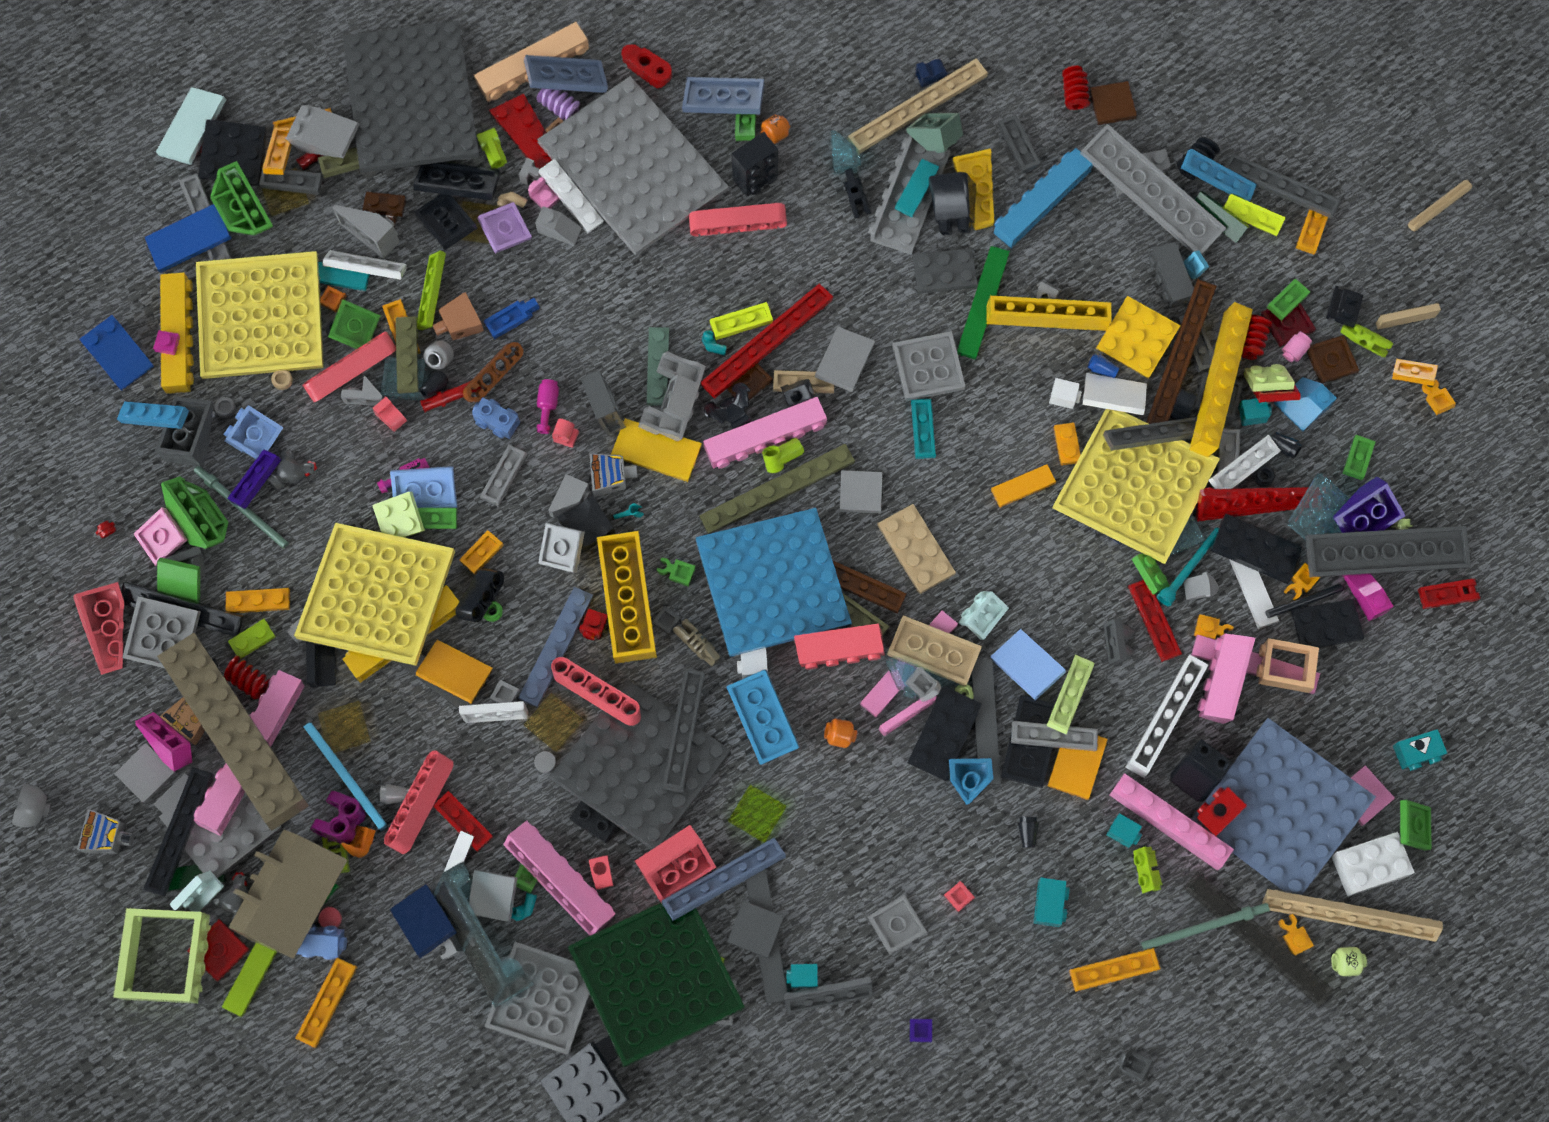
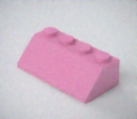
M1224 634L1216 639L1214 650H1216L1215 658L1211 659L1208 670H1211L1210 676L1206 678L1203 685L1205 695L1204 698L1200 699L1197 708L1200 711L1199 717L1221 724L1234 720L1255 638Z

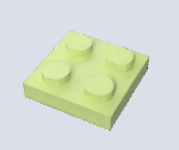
M1274 364L1271 367L1256 365L1251 366V368H1244V377L1253 392L1294 389V380L1285 366Z
M406 492L372 505L381 533L407 538L425 531L413 492Z

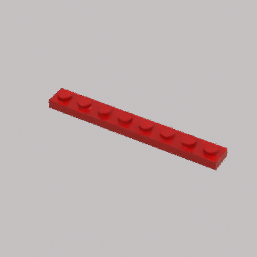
M819 283L702 380L701 386L714 399L717 398L833 301V296Z

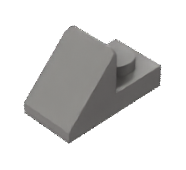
M364 376L362 391L358 388H348V390L342 389L341 392L344 404L375 406L383 399L382 395L366 376Z

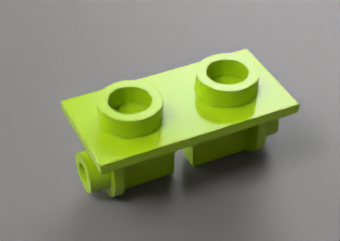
M1146 846L1134 850L1133 859L1137 867L1138 882L1142 893L1161 890V885L1163 884L1159 870L1152 871L1151 868L1158 866L1155 851L1152 850V847Z

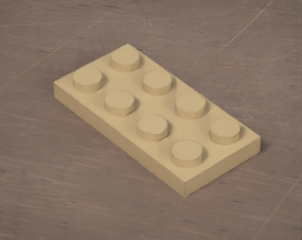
M914 504L877 524L919 594L956 574Z
M903 615L887 655L913 666L922 667L928 672L966 686L982 646Z

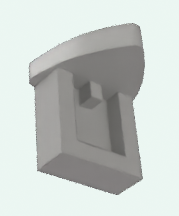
M1208 572L1187 578L1184 581L1186 600L1189 601L1214 596L1219 590L1217 582Z
M918 667L905 682L920 697L919 699L922 702L938 695L941 689L940 683L933 679L922 667Z

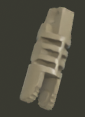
M688 619L682 621L684 629L679 625L673 628V632L701 660L704 659L710 666L718 662L720 655L715 651V647L699 633L697 628Z

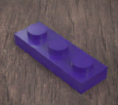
M263 449L227 499L231 503L246 509L281 459L277 455Z

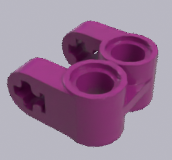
M330 791L325 801L339 809V815L329 823L315 819L310 830L321 837L339 844H349L355 838L356 826L365 820L366 811L357 799L336 791Z

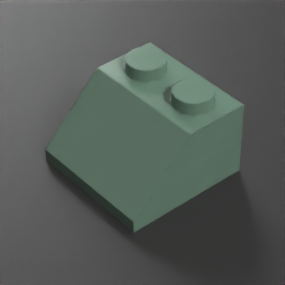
M925 113L906 128L907 133L927 151H936V153L947 151L952 144H955L963 136L959 113Z

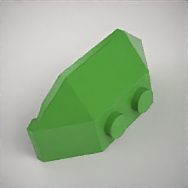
M235 161L218 169L210 198L228 231L257 235L272 228L271 221L238 162Z
M180 476L162 482L161 486L166 509L178 524L190 545L206 549L224 542L228 521L206 490L185 481Z

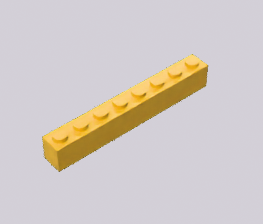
M1236 302L1223 314L1189 449L1206 457H1209L1219 448L1253 309Z

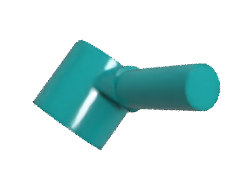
M633 503L629 506L628 510L614 514V519L630 515L641 518L644 513L636 511L642 508V506Z

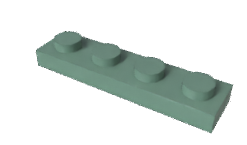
M649 327L647 405H662L668 388V377L657 373L662 354L667 351L669 352V328Z

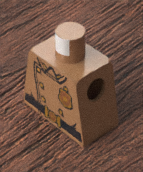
M184 697L160 716L194 745L198 743L205 732V729Z

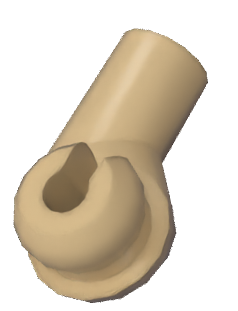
M509 192L498 197L497 205L502 207L514 202L517 206L524 208L527 199L514 192Z

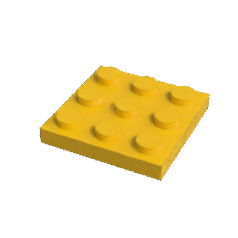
M1127 296L1096 349L1149 379L1179 330L1180 325Z

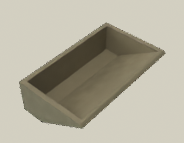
M283 830L269 856L256 851L254 856L262 859L261 861L265 863L258 875L252 873L250 876L254 883L248 894L238 889L234 890L233 893L240 896L244 901L229 928L255 943L294 959L348 860L297 834Z

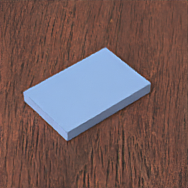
M453 466L390 471L393 497L406 492H413L417 508H457Z
M1021 629L990 656L992 661L1035 701L1066 673V670Z

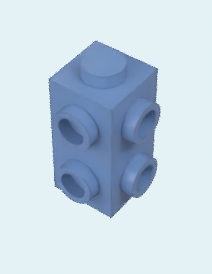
M482 398L480 403L477 402L472 410L477 426L482 429L489 428L493 430V434L502 439L504 437L510 439L520 424L518 414L514 410L500 407V404L493 399L487 400Z
M312 924L297 954H301L306 958L323 956L324 959L328 960L338 958L347 947L344 929H337L336 926L316 927V925Z

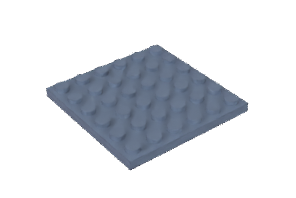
M1267 718L1204 803L1206 802L1209 805L1215 799L1212 795L1220 787L1223 789L1229 787L1247 806L1216 837L1232 847L1234 855L1286 893L1302 895L1376 796ZM1219 803L1215 805V815L1222 816L1226 813L1224 804ZM1196 812V813L1194 814V816L1191 818V820H1193V821L1196 822L1198 825H1200L1201 827H1203L1204 829H1206L1207 831H1209L1211 834H1213V833L1196 817V816L1199 814L1198 812Z

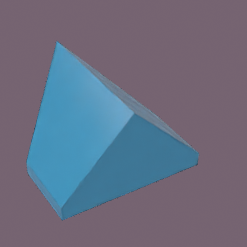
M992 758L949 759L951 783L966 805L970 804L993 780Z

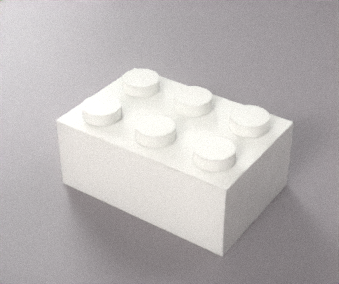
M1398 832L1338 851L1331 856L1347 897L1414 874L1403 844H1400Z

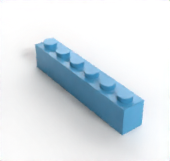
M1077 148L1071 153L1067 152L1062 157L1060 164L1053 165L1048 171V175L1045 178L1041 177L1036 182L1033 190L1026 191L1018 204L1014 203L1009 208L1007 215L1001 216L996 220L994 234L1010 248L1022 239L1091 172L1092 163L1082 156Z

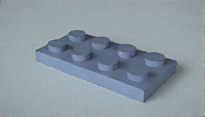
M525 55L524 63L530 88L607 92L608 85L601 60Z
M687 77L682 110L689 113L760 114L765 87L764 79Z

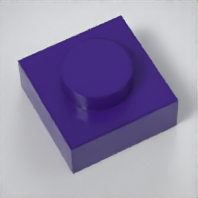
M910 1019L909 1042L932 1043V1019Z

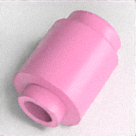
M1299 332L1297 335L1294 334L1282 349L1284 352L1283 357L1291 363L1293 361L1298 362L1310 348L1312 340L1302 332Z

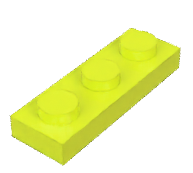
M1231 193L1224 206L1246 224L1276 237L1286 218Z
M765 302L709 319L715 340H719L771 324L773 318L768 304Z

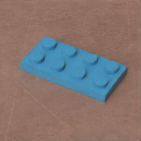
M766 669L726 686L760 765L800 748Z

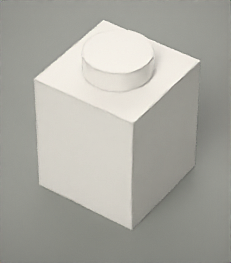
M1055 378L1049 403L1073 409L1074 404L1079 403L1082 393L1078 391L1079 383Z

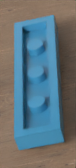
M1193 149L1187 151L1181 167L1183 170L1229 195L1231 193L1249 202L1257 185Z
M124 401L117 420L125 424L182 429L189 410L182 406Z

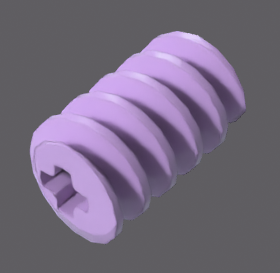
M541 89L537 95V102L542 103L544 107H548V110L553 111L562 120L568 119L579 111L580 102L575 101L573 103L574 97H568V93H562V90Z

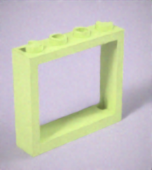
M126 908L114 998L198 1003L199 993L202 992L201 978L205 973L204 955L208 950L207 933L211 928V925H209L210 915L203 912ZM142 917L194 920L184 994L132 992Z

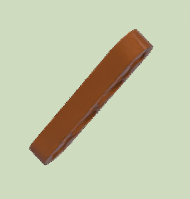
M517 342L506 344L464 388L463 396L465 400L473 403L484 398L522 357V346ZM510 348H515L516 350L514 353L516 355H511L508 358H506L505 356H508L512 351ZM497 360H501L504 363L502 371L496 368ZM485 373L491 377L489 385H486L482 380ZM480 386L481 389H478V390L475 392V395H476V396H475V397H471V394H472V391H471V390L477 389V388Z

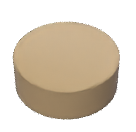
M279 370L273 373L271 381L275 388L286 390L292 385L293 377L289 371Z

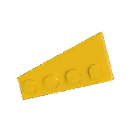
M991 148L953 157L956 172L967 173L976 184L975 223H972L974 230L994 226Z

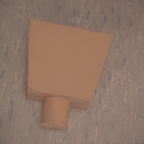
M466 292L440 308L439 313L442 321L433 324V329L437 336L448 331L452 340L484 331L482 323Z

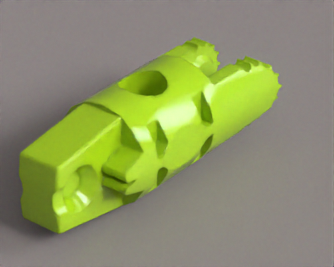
M1355 324L1354 328L1343 325L1340 330L1342 334L1354 343L1384 358L1388 354L1386 349H1390L1393 346L1390 340L1362 325Z

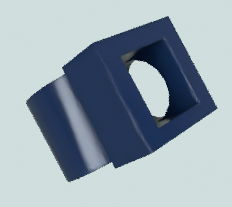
M934 59L926 64L924 62L916 64L915 74L921 87H925L945 78L947 71L941 59Z

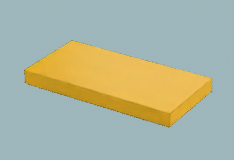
M624 419L626 428L620 430L611 455H621L625 462L689 482L702 443L684 437L679 441H675L662 434L655 435L639 428L638 422Z

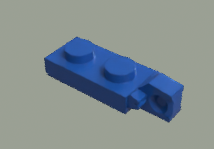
M535 298L526 303L524 301H516L485 319L484 324L495 340L529 320L533 316L532 313L540 308Z

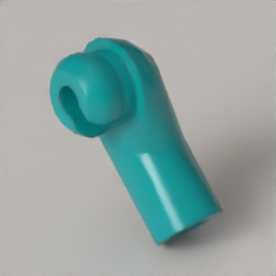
M710 330L705 331L702 336V343L706 350L725 356L727 346L717 344L713 337L714 333Z
M527 893L524 904L512 909L511 918L515 921H521L531 916L537 895Z

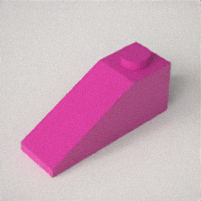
M1371 574L1343 576L1368 621L1386 614L1394 607L1384 589Z
M153 712L135 721L137 727L161 761L175 772L192 763L190 742L156 713Z

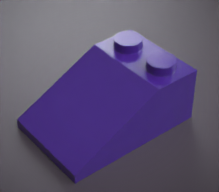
M1375 477L1360 487L1333 516V519L1342 533L1384 531L1406 515L1389 485L1379 477Z

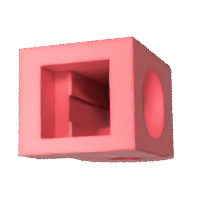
M387 397L383 398L372 408L375 415L394 432L407 422L406 418Z
M558 419L552 434L553 441L573 448L579 430L574 429L575 425L572 422Z
M608 855L589 859L596 890L613 886Z

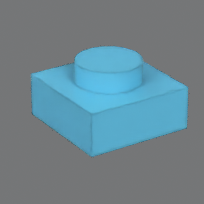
M1194 251L1183 261L1191 279L1198 278L1209 268L1200 251Z

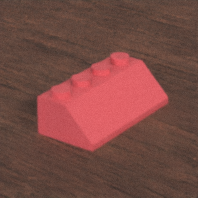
M879 623L794 636L799 663L806 670L816 669L821 664H826L827 667L837 666L842 661H847L848 664L858 663L863 658H868L869 661L879 660L881 656L885 655L882 630Z

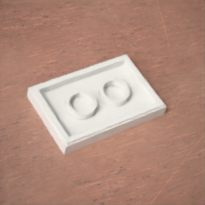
M1086 373L1083 405L1144 415L1147 383Z
M524 701L459 706V714L466 723L529 718L528 709Z

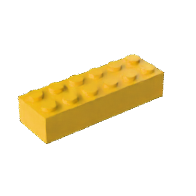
M634 531L597 537L615 664L657 658L639 532Z

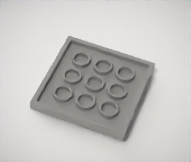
M217 773L214 774V777L210 784L211 787L214 785L216 781ZM245 793L221 836L195 823L185 851L203 873L211 870L218 879L279 832L282 827L279 826L271 831ZM178 802L159 816L167 828Z
M515 942L484 1027L569 1055L590 996L575 962Z

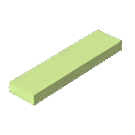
M1075 655L1046 726L1067 734L1094 667V662Z

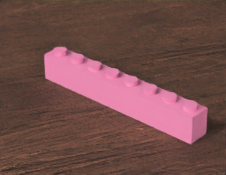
M280 670L271 677L268 690L260 696L256 711L250 714V717L270 747L305 687L302 680ZM227 763L218 770L214 785L208 788L205 793L206 799L202 806L197 807L194 813V821L198 826L219 836L222 835L245 794L244 789Z

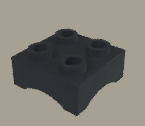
M593 495L575 508L557 516L561 526L585 532L581 554L598 544L597 537L615 534L614 527L603 513Z
M580 801L569 818L570 821L588 831L605 844L617 828L616 824L583 801Z

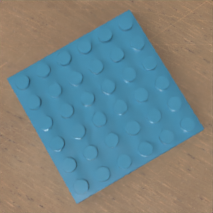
M816 508L696 537L697 547L730 657L794 641V636L837 630L852 625Z

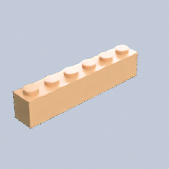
M574 22L475 74L476 84L487 102L497 100L502 94L514 91L519 85L529 82L524 63L525 55L562 58L580 56L589 49L588 39L578 23Z

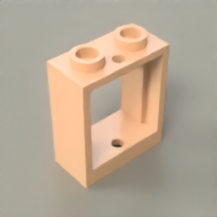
M1268 638L1264 644H1261L1259 656L1262 657V661L1258 665L1256 677H1259L1258 684L1310 693L1315 685L1319 647ZM1272 648L1305 654L1302 681L1269 675Z

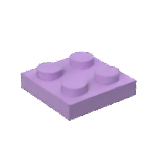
M514 202L479 215L477 218L495 253L526 242L532 237Z

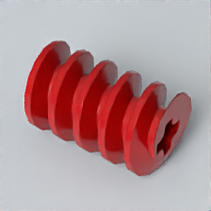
M1079 65L1065 68L1062 76L1066 108L1069 110H1079L1088 107L1090 102L1087 100L1089 99V94L1087 93L1089 88L1086 86L1088 84L1086 79L1087 73Z
M1251 315L1241 355L1242 358L1256 360L1257 356L1264 354L1262 349L1266 347L1264 342L1268 340L1266 334L1270 332L1269 328H1267L1272 325L1270 320L1259 315Z
M235 656L227 665L224 678L226 681H230L232 685L237 686L239 690H244V693L250 695L252 699H259L268 690L270 679L265 682L266 674L258 677L260 670L256 669L252 672L253 665L246 667L247 661L242 660L239 663L240 656Z

